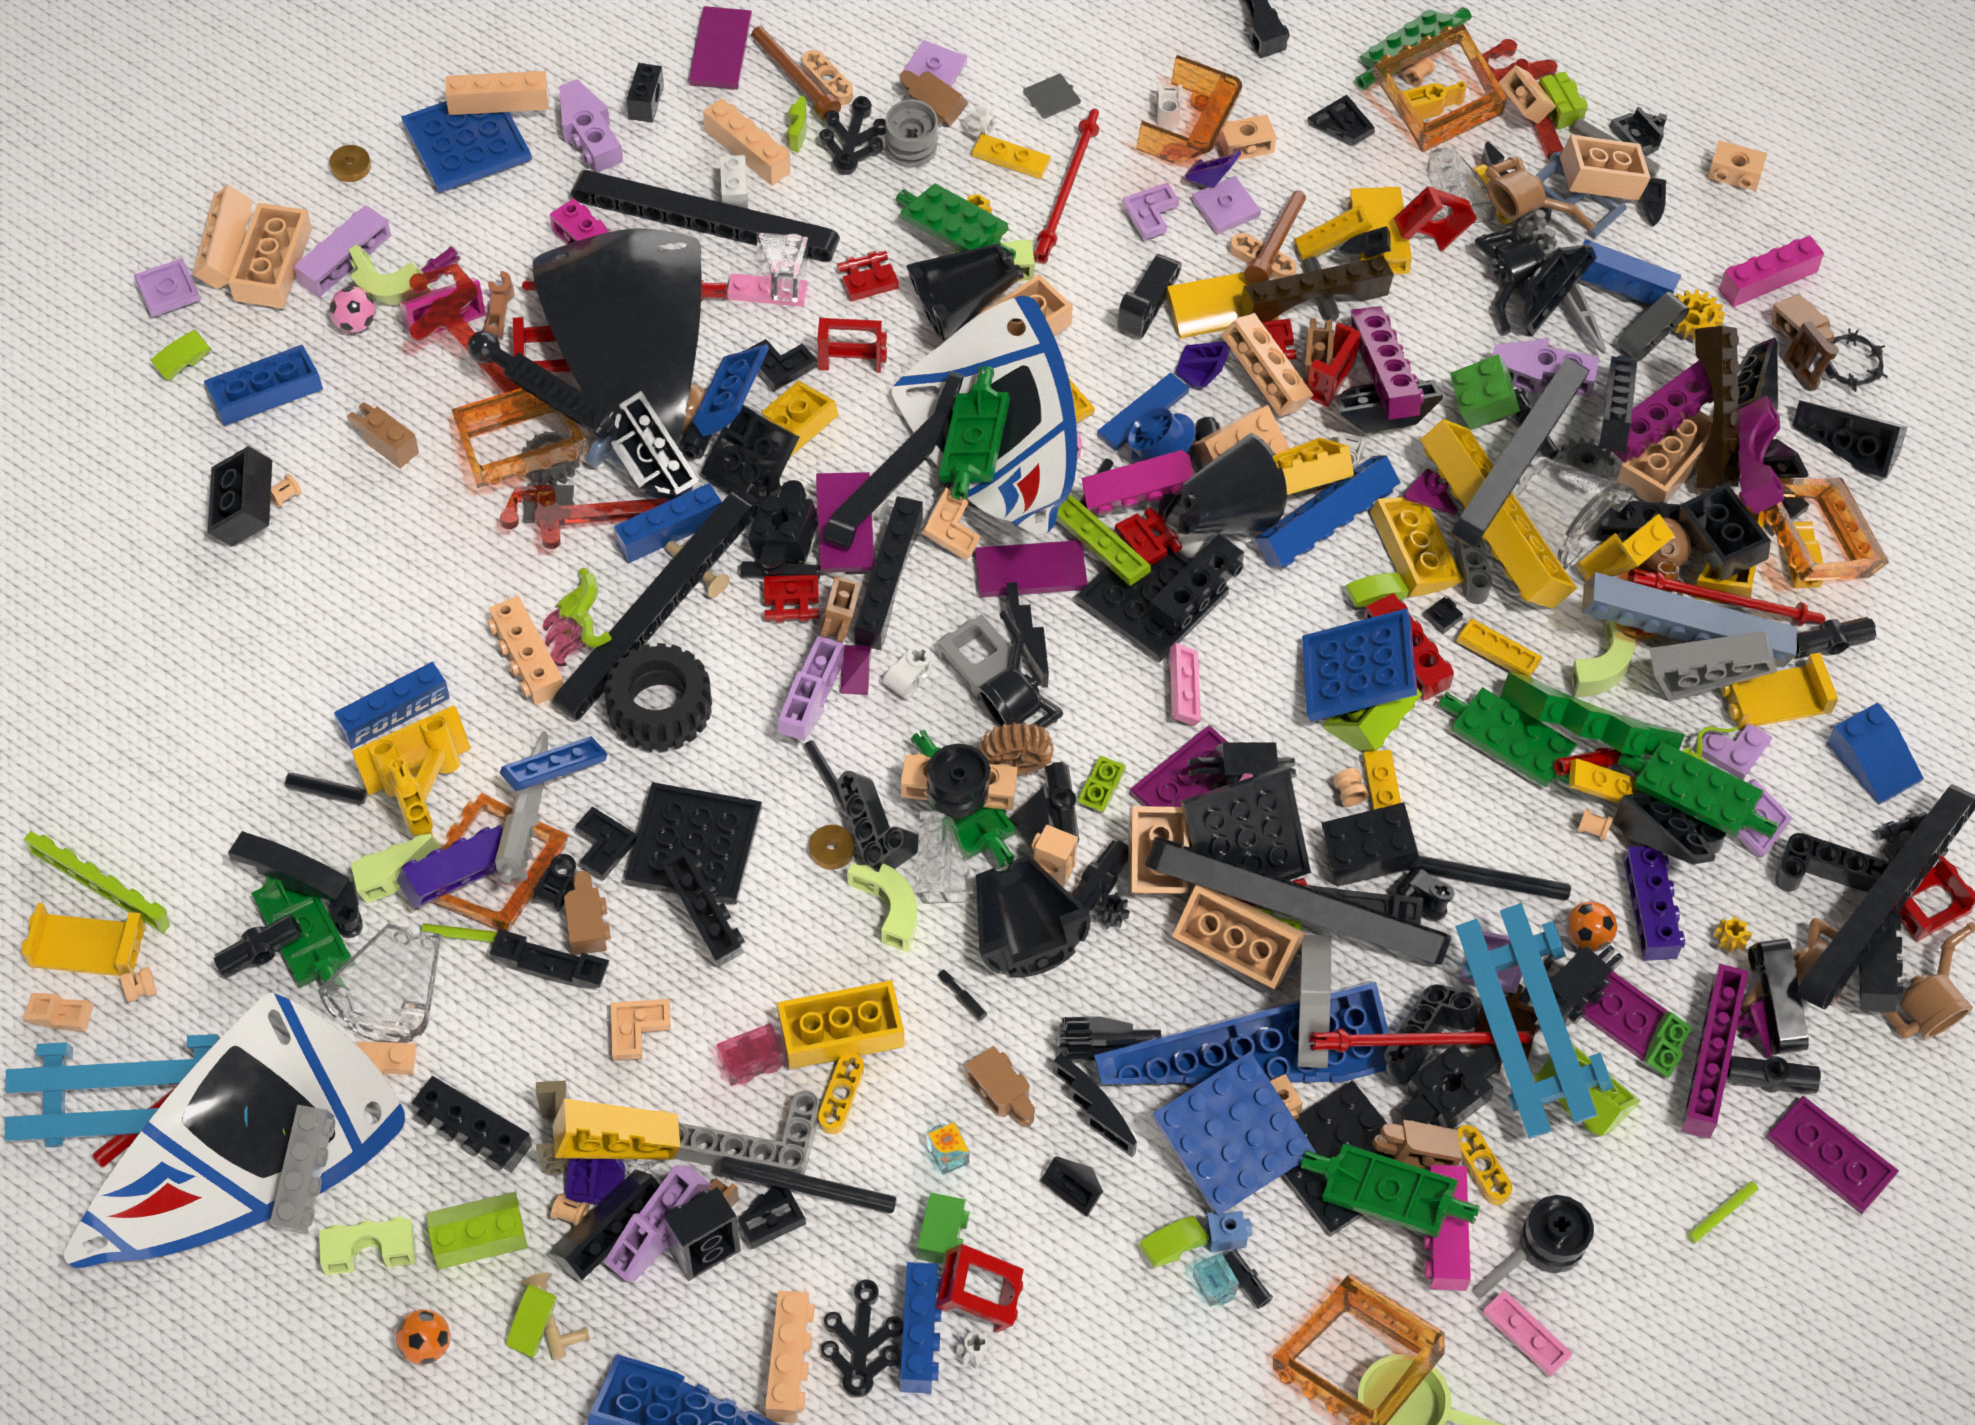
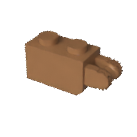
M905 70L899 75L900 82L905 85L904 87L908 90L909 96L914 100L923 101L930 105L936 112L938 124L940 125L944 122L951 127L969 104L961 93L929 71L917 76L913 72Z
M1801 294L1773 304L1772 325L1791 342H1793L1802 324L1809 321L1816 326L1829 343L1834 340V333L1830 329L1829 319Z
M1310 318L1303 371V381L1306 385L1308 383L1310 366L1314 359L1328 365L1332 364L1334 341L1332 320H1326L1324 329H1317L1316 318Z
M363 402L359 405V410L365 415L363 419L354 412L347 416L351 425L361 432L366 444L399 469L419 453L415 434L378 406L373 408L366 402Z
M839 576L834 577L819 629L821 637L826 638L827 635L837 637V642L843 643L853 617L861 583Z
M578 871L574 876L575 890L569 891L564 897L572 955L607 951L606 940L611 939L609 922L603 923L602 915L608 914L606 898H600L598 887L593 888L588 871Z
M993 1045L965 1064V1078L996 1116L1006 1117L1011 1114L1021 1126L1028 1127L1033 1124L1035 1107L1029 1099L1030 1085L1022 1074H1017L1013 1070L1012 1063L1004 1052L1000 1053Z
M1402 1120L1400 1125L1384 1124L1380 1129L1381 1135H1376L1372 1140L1375 1149L1394 1155V1160L1428 1171L1430 1165L1457 1166L1462 1160L1456 1129Z

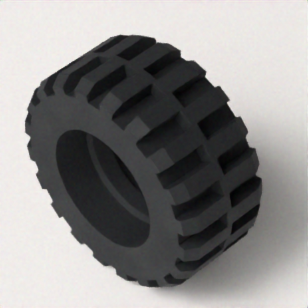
M657 643V646L651 647L649 644L642 645L641 649L637 651L634 648L626 652L627 657H620L615 662V668L612 667L607 674L604 693L609 723L622 740L628 738L629 745L638 748L639 745L643 746L645 751L652 752L653 749H659L660 752L668 751L669 747H675V749L683 747V742L688 741L690 743L697 738V731L699 733L703 732L707 726L706 721L710 719L712 713L710 678L708 672L705 671L703 663L699 659L695 660L693 653L688 650L682 652L681 647L676 645L666 647V643ZM654 685H668L684 694L676 704L661 710L646 709L633 701L642 690Z

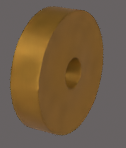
M345 145L336 149L330 156L331 172L340 181L356 182L366 177L370 172L371 161L369 154L360 146Z
M839 825L820 827L810 838V856L815 864L824 869H840L846 866L854 856V838L846 828ZM830 845L836 846L835 849H829L827 847Z

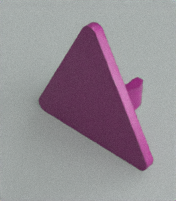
M1429 468L1420 475L1403 495L1405 500L1447 513L1456 514L1458 511L1446 493L1449 487L1448 482L1440 483L1439 479L1441 476L1438 473H1433Z
M1761 1000L1750 1005L1752 1015H1739L1738 1026H1750L1742 1028V1038H1752L1756 1033H1759L1767 1058L1773 1056L1771 1033L1765 1000Z

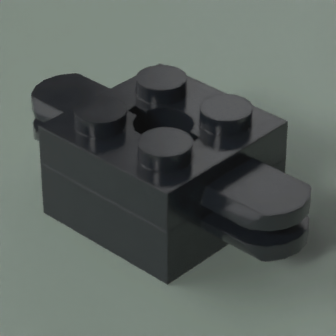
M790 480L784 482L779 497L761 496L748 541L755 559H759L763 572L766 574L777 575L782 573L786 561H807L818 525V515L812 499H806L807 494L803 484L799 481Z
M1222 742L1205 758H1192L1187 761L1188 768L1193 769L1188 772L1189 779H1207L1208 789H1217L1238 782L1245 773L1256 776L1283 766L1289 768L1291 778L1297 776L1296 769L1291 768L1296 765L1295 758H1278L1276 742Z
M1609 945L1599 955H1596L1586 946L1549 979L1565 1026L1571 1021L1576 1024L1585 1015L1586 1011L1584 1009L1592 1003L1595 1006L1606 995L1605 989L1611 983L1609 981L1611 972L1624 959V956L1620 953L1610 959L1615 952V948L1612 945ZM1536 1013L1531 1018V1022L1534 1025L1539 1024Z
M1453 1044L1409 1078L1407 1091L1413 1098L1403 1105L1402 1120L1428 1124L1433 1120L1438 1126L1450 1129L1457 1127L1491 1100L1493 1086L1487 1078L1498 1070L1500 1060L1497 1051L1490 1046L1484 1045L1466 1057Z

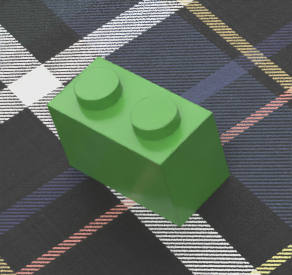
M930 1192L917 1246V1259L944 1265L946 1252L964 1243V1239L959 1237L961 1228L967 1229L970 1211L965 1210L966 1199Z

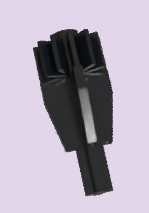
M1102 1016L1062 1017V1023L1059 1025L1061 1030L1056 1032V1045L1058 1048H1061V1053L1070 1061H1095L1094 1055L1160 1037L1161 1029H1133L1132 1023Z

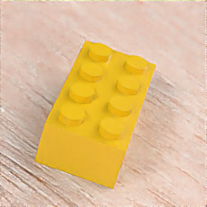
M892 980L777 1002L778 1019L789 1070L836 1061L842 1055L852 1053L862 1056L905 1047L904 1028Z

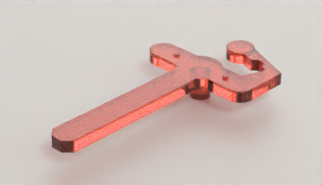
M1512 39L1502 40L1500 44L1474 59V65L1482 84L1487 88L1501 87L1498 82L1515 65L1528 71L1535 80L1549 75L1554 76L1558 65L1550 59L1528 63L1526 59L1521 58L1508 67L1492 68L1488 64L1489 58L1497 59L1502 55L1509 57L1516 53L1517 43ZM1549 115L1539 124L1530 120L1546 158L1550 159V156L1556 151L1562 153L1564 148Z
M457 263L423 274L417 273L412 275L409 286L415 293L424 292L429 283L438 281V276L441 274L447 277L451 274L457 289L447 297L438 298L431 304L430 310L411 325L410 337L416 342H422L439 328H445L468 353L467 343L475 332L461 317L460 311L476 299L478 288ZM476 362L512 404H521L526 400L527 391L509 381L503 374L505 371L503 368L493 362L487 364Z
M551 485L521 486L514 488L504 512L500 514V525L505 529L516 528L519 524L516 503H521V499L537 502L538 507L534 511V521L540 528L542 545L547 549H555L561 544L560 527L562 525L628 520L669 500L655 498L560 506L556 503L555 489Z

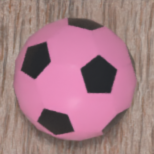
M350 286L342 288L334 294L330 302L329 311L332 321L338 328L344 332L356 333L365 330L371 325L375 317L376 308L375 302L368 292L362 288Z

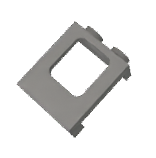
M982 614L975 619L967 620L959 629L952 633H946L938 641V657L941 660L947 657L971 684V694L977 701L981 699L977 687L987 683L1008 669L1011 646ZM984 634L997 651L979 663L972 664L960 652L959 648ZM1022 658L1020 659V665H1019V670H1020V671H1021V667H1022Z

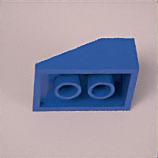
M1878 702L1834 726L1827 744L1878 805L1923 781L1924 777L1899 728Z

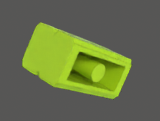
M1565 71L1556 73L1554 76L1549 75L1539 79L1540 87L1556 105L1549 113V116L1557 129L1566 128L1569 125L1573 126L1579 118L1584 120L1588 104L1586 99L1580 97L1577 92L1578 88L1574 79L1570 80Z

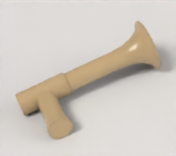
M689 540L680 546L676 542L670 541L665 549L675 557ZM707 571L702 578L709 587L707 594L711 598H715L722 593L729 583V577L726 574L716 576Z
M548 1272L535 1274L524 1279L521 1285L528 1287L532 1284L547 1291V1281L551 1278L552 1274ZM553 1314L551 1322L545 1327V1334L553 1360H560L567 1356L564 1349L565 1346L590 1340L587 1326L583 1327V1329L560 1335Z

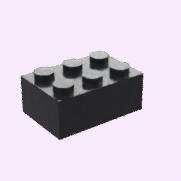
M247 446L211 467L208 534L232 547L269 526L272 459Z
M1728 483L1680 504L1678 522L1687 530L1692 543L1721 581L1769 559L1770 538Z
M1404 802L1321 823L1337 887L1420 867L1418 849Z
M718 1187L711 1191L704 1190L700 1192L692 1202L685 1206L678 1205L674 1207L664 1217L670 1253L688 1282L741 1251L737 1216Z

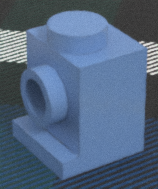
M1242 1211L1222 1213L1219 1216L1213 1214V1212L1207 1213L1205 1228L1206 1233L1209 1235L1210 1253L1246 1248L1248 1237L1252 1236L1250 1219H1244ZM1235 1226V1229L1233 1230L1227 1229V1227Z

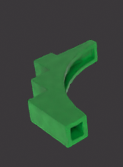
M1509 672L1500 698L1539 721L1559 724L1580 737L1601 740L1621 753L1642 756L1643 754L1653 755L1661 742L1680 749L1685 736L1679 730L1643 722L1587 703L1528 675Z

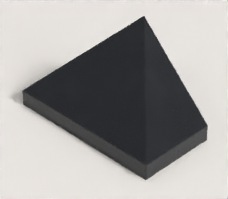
M1045 786L1031 796L1009 818L1031 844L1037 833L1042 834L1046 825L1054 827L1049 789Z
M1058 1156L1053 1158L1040 1180L1086 1217L1090 1215L1103 1193L1092 1167Z

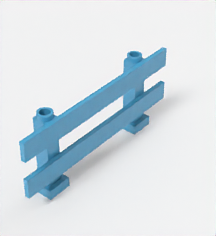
M1519 903L1499 910L1511 944L1489 951L1478 919L1455 927L1467 962L1462 963L1468 980L1474 979L1513 1092L1508 1095L1511 1107L1514 1112L1519 1110L1529 1139L1552 1132L1543 1104L1565 1097L1573 1121L1576 1124L1598 1116L1588 1090L1589 1088L1600 1085L1602 1092L1614 1087L1601 1052L1589 1056L1591 1064L1583 1067L1579 1065L1541 958L1551 953L1555 960L1566 957L1554 922L1550 921L1542 924L1544 932L1533 936L1523 905ZM1517 965L1520 967L1557 1072L1556 1076L1536 1083L1534 1082L1497 972Z
M218 1034L187 1036V1048L194 1052V1059L66 1066V1059H73V1047L67 1042L36 1044V1056L44 1061V1067L6 1069V1093L43 1092V1115L5 1117V1141L43 1139L45 1147L56 1148L63 1146L65 1138L140 1134L159 1108L65 1113V1091L179 1084L221 1037ZM246 1106L245 1111H244V1117H245L246 1127H247V1106Z

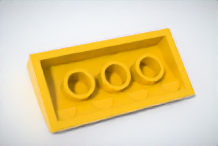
M1244 272L1167 286L1166 301L1180 339L1226 330L1235 319L1244 317L1239 304L1244 286L1250 285L1244 277Z
M799 380L761 411V413L770 417L774 422L800 436L791 456L839 416L835 400Z
M1404 497L1377 499L1370 514L1397 572L1409 590V597L1438 592L1462 583L1463 578L1428 506L1405 500Z

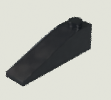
M1774 337L1752 346L1740 364L1741 372L1738 375V410L1765 396L1768 397L1775 409H1778L1777 340Z
M1799 400L1792 426L1816 442L1833 451L1835 455L1852 464L1859 471L1883 478H1888L1901 452L1908 426L1802 400Z
M1644 792L1623 795L1613 824L1622 831L1624 836L1692 865L1715 860L1716 856L1703 836L1696 834L1694 831L1695 823L1693 820L1687 819L1684 812Z

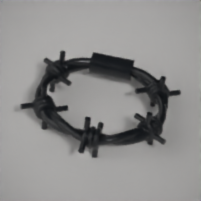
M1848 328V334L1834 337L1831 343L1835 344L1845 339L1847 340L1846 344L1853 342L1854 346H1856L1857 341L1870 346L1872 354L1869 357L1874 356L1878 358V367L1873 372L1867 369L1871 376L1864 380H1857L1851 373H1849V378L1838 375L1839 373L1831 361L1825 372L1830 379L1835 378L1840 383L1852 387V390L1856 392L1858 385L1871 383L1882 376L1888 378L1883 373L1882 348L1885 345L1876 346L1867 338L1857 335L1858 330L1855 333H1851V328Z

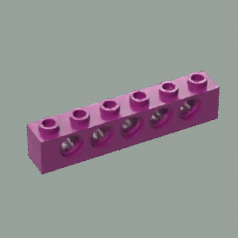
M1381 306L1351 310V327L1361 332L1358 350L1388 419L1419 416L1420 405L1424 404V393L1422 388L1419 389L1417 386L1416 374L1411 373L1409 359L1404 358L1403 346L1397 342L1396 330L1391 329L1389 315H1385Z
M1698 360L1632 409L1626 452L1611 450L1624 463H1627L1633 457L1639 458L1649 445L1659 443L1665 433L1669 430H1676L1684 419L1688 416H1695L1707 402L1709 404L1713 402L1712 387L1702 363Z
M1719 964L1713 977L1684 1113L1682 1132L1710 1139L1717 1126L1748 976L1747 970Z

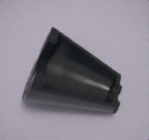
M1000 243L906 265L916 295H919L923 305L922 308L935 333L942 341L950 338L1017 281L1024 278L1018 264L1014 265L1009 250L1005 252Z
M1254 433L1246 435L1182 484L1181 502L1186 509V513L1179 515L1178 533L1185 535L1254 534L1264 532L1279 522L1287 502L1286 480L1282 467L1278 468L1273 459L1275 453L1263 439Z
M1030 855L1011 861L1008 868L1004 871H997L995 868L976 874L979 952L984 963L992 971L998 974L1006 972L1009 973L1010 977H1029L1047 972L1072 957L1076 953L1074 948L1080 941L1084 942L1087 938L1091 924L1088 910Z

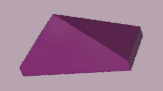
M844 644L841 694L868 695L872 646Z

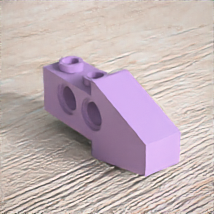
M578 79L560 85L564 142L572 141L576 148H580L585 163L591 165L595 172H600L622 163V146L609 128L608 107Z
M1550 339L1495 345L1493 356L1499 354L1509 369L1513 387L1523 388L1526 392L1538 395L1539 388H1547L1568 357L1590 369L1576 395L1591 397L1599 357L1548 347Z
M817 636L801 672L798 671L778 719V733L805 741L822 716L824 704L843 665L844 643Z
M675 1165L642 1211L634 1213L604 1262L625 1281H636L669 1246L664 1217L674 1207L678 1205L685 1206L692 1202L700 1192L708 1190L711 1184L691 1166Z

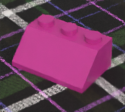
M473 277L457 281L440 289H434L431 292L399 303L402 319L413 341L486 316L479 280Z

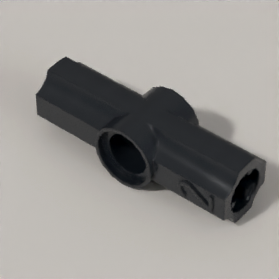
M1868 616L1841 623L1838 619L1825 621L1818 628L1797 633L1796 655L1800 658L1822 652H1827L1829 655L1840 654L1847 650L1849 646L1874 641L1877 636L1876 625L1873 619L1868 618Z
M1053 762L1045 766L1044 774L1046 787L1049 789L1054 827L1077 836L1078 844L1079 832L1075 811L1076 795L1072 790L1069 765L1063 762ZM1057 803H1063L1066 806H1060Z
M1112 840L1096 862L1092 861L1083 872L1079 885L1071 895L1088 910L1089 914L1094 908L1095 902L1101 899L1102 894L1105 893L1108 896L1114 888L1118 875L1128 863V845L1120 840Z
M288 914L266 927L257 926L250 928L241 935L242 940L214 954L215 965L221 974L228 978L251 964H265L275 957V951L302 937L301 926L292 914Z
M1731 1055L1727 1079L1731 1083L1760 1086L1763 1090L1770 1093L1785 1089L1817 1094L1821 1080V1070L1818 1066L1787 1063L1786 1060L1778 1056H1772L1767 1058V1060ZM1769 1072H1775L1779 1077H1773Z

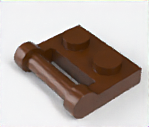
M1809 321L1802 324L1783 360L1807 389L1816 390L1821 383V376L1829 362L1835 359L1839 349L1836 345L1829 343L1816 326ZM1818 352H1820L1822 356L1817 362L1812 373H1810L1808 369L1810 368Z

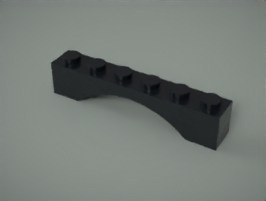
M1243 0L1252 19L1249 42L1259 58L1285 51L1290 34L1287 26L1283 25L1279 20L1276 9L1270 6L1268 0Z
M1627 355L1611 356L1599 441L1600 449L1626 452L1632 419L1638 361Z
M896 497L854 627L855 645L872 646V649L882 650L901 575L908 555L917 540L923 521L922 501Z

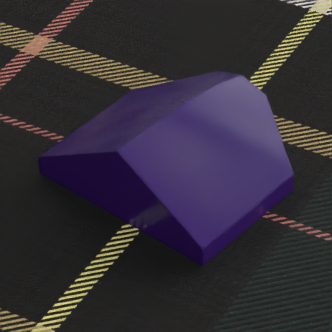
M1238 149L1232 155L1204 162L1202 159L1196 160L1185 177L1189 181L1214 188L1239 158L1241 151Z
M1226 341L1185 345L1175 372L1192 388L1202 389L1223 370L1230 347Z
M569 1158L566 1198L574 1201L600 1204L625 1180L626 1166L621 1159Z

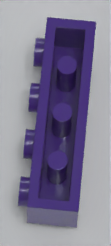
M501 825L492 829L485 827L472 838L467 840L466 838H460L447 849L441 850V848H438L420 861L413 859L405 863L401 867L402 870L396 881L413 909L497 872L495 859L503 832Z
M1648 846L1628 847L1623 863L1643 961L1677 959L1681 948L1685 946L1684 932L1679 931L1678 927L1680 912L1678 906L1673 903L1672 897H1674L1675 890L1673 881L1668 878V856Z

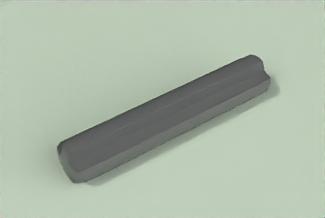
M1315 256L1304 260L1306 272L1322 269ZM1333 295L1318 297L1325 318L1337 320L1340 311Z

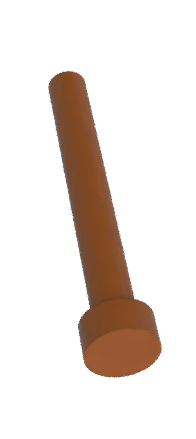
M757 26L753 29L751 33L752 38L815 104L814 111L823 121H825L826 112L831 110L840 112L841 103L832 94H825L762 26Z
M1294 191L1258 258L1249 262L1244 272V277L1249 284L1264 282L1270 279L1273 272L1271 264L1306 201V195L1303 192Z

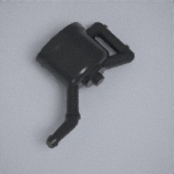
M1509 227L1487 235L1482 234V236L1477 237L1474 241L1475 245L1492 261V266H1490L1491 275H1495L1496 279L1501 280L1504 284L1498 299L1494 302V313L1503 334L1511 332L1505 308L1514 288L1521 287L1527 278L1532 277L1537 271L1539 263L1544 259L1541 249L1533 237L1528 236L1521 239L1517 229ZM1507 239L1511 240L1509 243L1496 246L1495 249L1489 245Z
M1005 609L999 615L1012 637L1008 669L987 683L977 687V691L985 707L1000 727L1003 724L1011 725L1014 722L1022 724L1025 720L1039 712L1040 709H1043L1047 714L1033 724L1045 729L1051 724L1056 723L1063 716V710L1039 694L1038 686L1040 684L1034 676L1031 678L1028 674H1023L1019 670L1022 647L1025 641L1020 629L1010 617V613Z

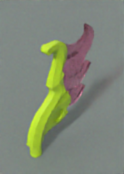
M581 568L578 571V575L582 579L581 584L575 590L565 595L557 603L559 609L550 613L543 622V629L545 631L553 625L546 636L545 644L549 647L553 641H556L551 657L554 663L560 667L567 665L564 660L571 652L586 646L591 648L598 647L612 639L608 632H604L601 636H594L593 618L587 613L597 598L598 583L594 574L590 573L587 568Z

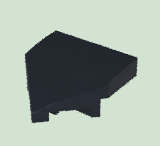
M1637 107L1634 113H1628L1612 119L1609 127L1622 142L1640 144L1643 155L1648 156L1659 150L1664 137L1663 132L1667 115L1659 113V116L1648 114L1641 107Z

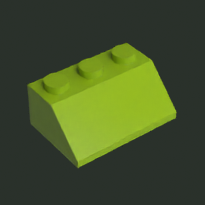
M1417 688L1418 695L1332 716L1322 726L1326 731L1358 751H1376L1383 746L1384 740L1399 726L1406 713L1414 708L1415 702L1422 694Z
M1572 1044L1580 1067L1591 1064L1590 1057ZM1551 1056L1534 1077L1536 1082L1557 1075ZM1610 1074L1613 1089L1602 1092L1600 1085L1588 1089L1598 1116L1583 1121L1588 1131L1601 1137L1612 1132L1641 1102L1639 1098ZM1566 1098L1557 1099L1562 1103V1108L1571 1114Z
M516 1191L427 1212L428 1230L438 1270L528 1248Z

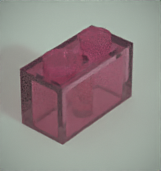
M771 1023L716 1044L718 1058L731 1086L737 1083H748L755 1076L763 1073H774L785 1065V1053Z

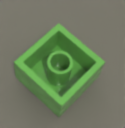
M1499 354L1450 373L1461 416L1471 430L1520 411L1509 369Z

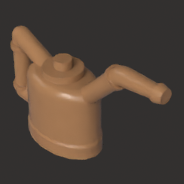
M1509 157L1507 160L1496 165H1490L1486 169L1485 174L1490 179L1486 188L1488 196L1497 211L1510 220H1517L1526 214L1544 207L1566 213V215L1570 214L1589 231L1595 228L1593 221H1590L1571 202L1565 203L1547 198L1541 180L1526 171L1520 157ZM1515 169V171H1512L1503 176L1499 175L1500 173L1505 172L1507 170Z
M1813 918L1810 921L1807 946L1803 952L1797 950L1794 954L1799 985L1830 944L1820 940V934L1822 933L1834 939L1840 931L1825 920ZM1761 981L1754 986L1744 1003H1742V1012L1748 1013L1751 1010L1750 1005L1756 1003L1763 995ZM1846 984L1843 986V988L1840 990V992L1837 994V996H1836V997L1834 998V1000L1831 1002L1830 1006H1832V1005L1835 1003V1001L1837 1000V998H1838L1839 995L1841 994V992H1842V990L1844 989V987L1846 986Z
M1973 922L1966 924L1967 926L1949 936L1941 945L1937 974L1930 977L1929 975L1922 977L1916 975L1910 980L1911 985L1908 989L1903 990V1001H1897V1003H1900L1913 1022L1906 1024L1897 1012H1883L1896 1029V1033L1902 1038L1907 1039L1920 1032L1925 1039H1930L1948 1030L1972 1011L1973 1006L1949 979V973L1955 946L1975 932V924Z

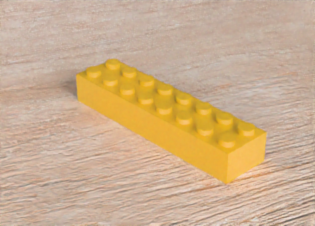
M1442 419L1420 441L1425 447L1424 453L1438 466V474L1448 481L1452 487L1450 489L1452 495L1465 506L1464 511L1494 467V464L1469 428ZM1511 492L1482 538L1491 545L1490 551L1492 555L1505 566L1504 572L1506 576L1519 587L1518 593L1523 600L1554 609L1572 594L1577 587L1513 492Z

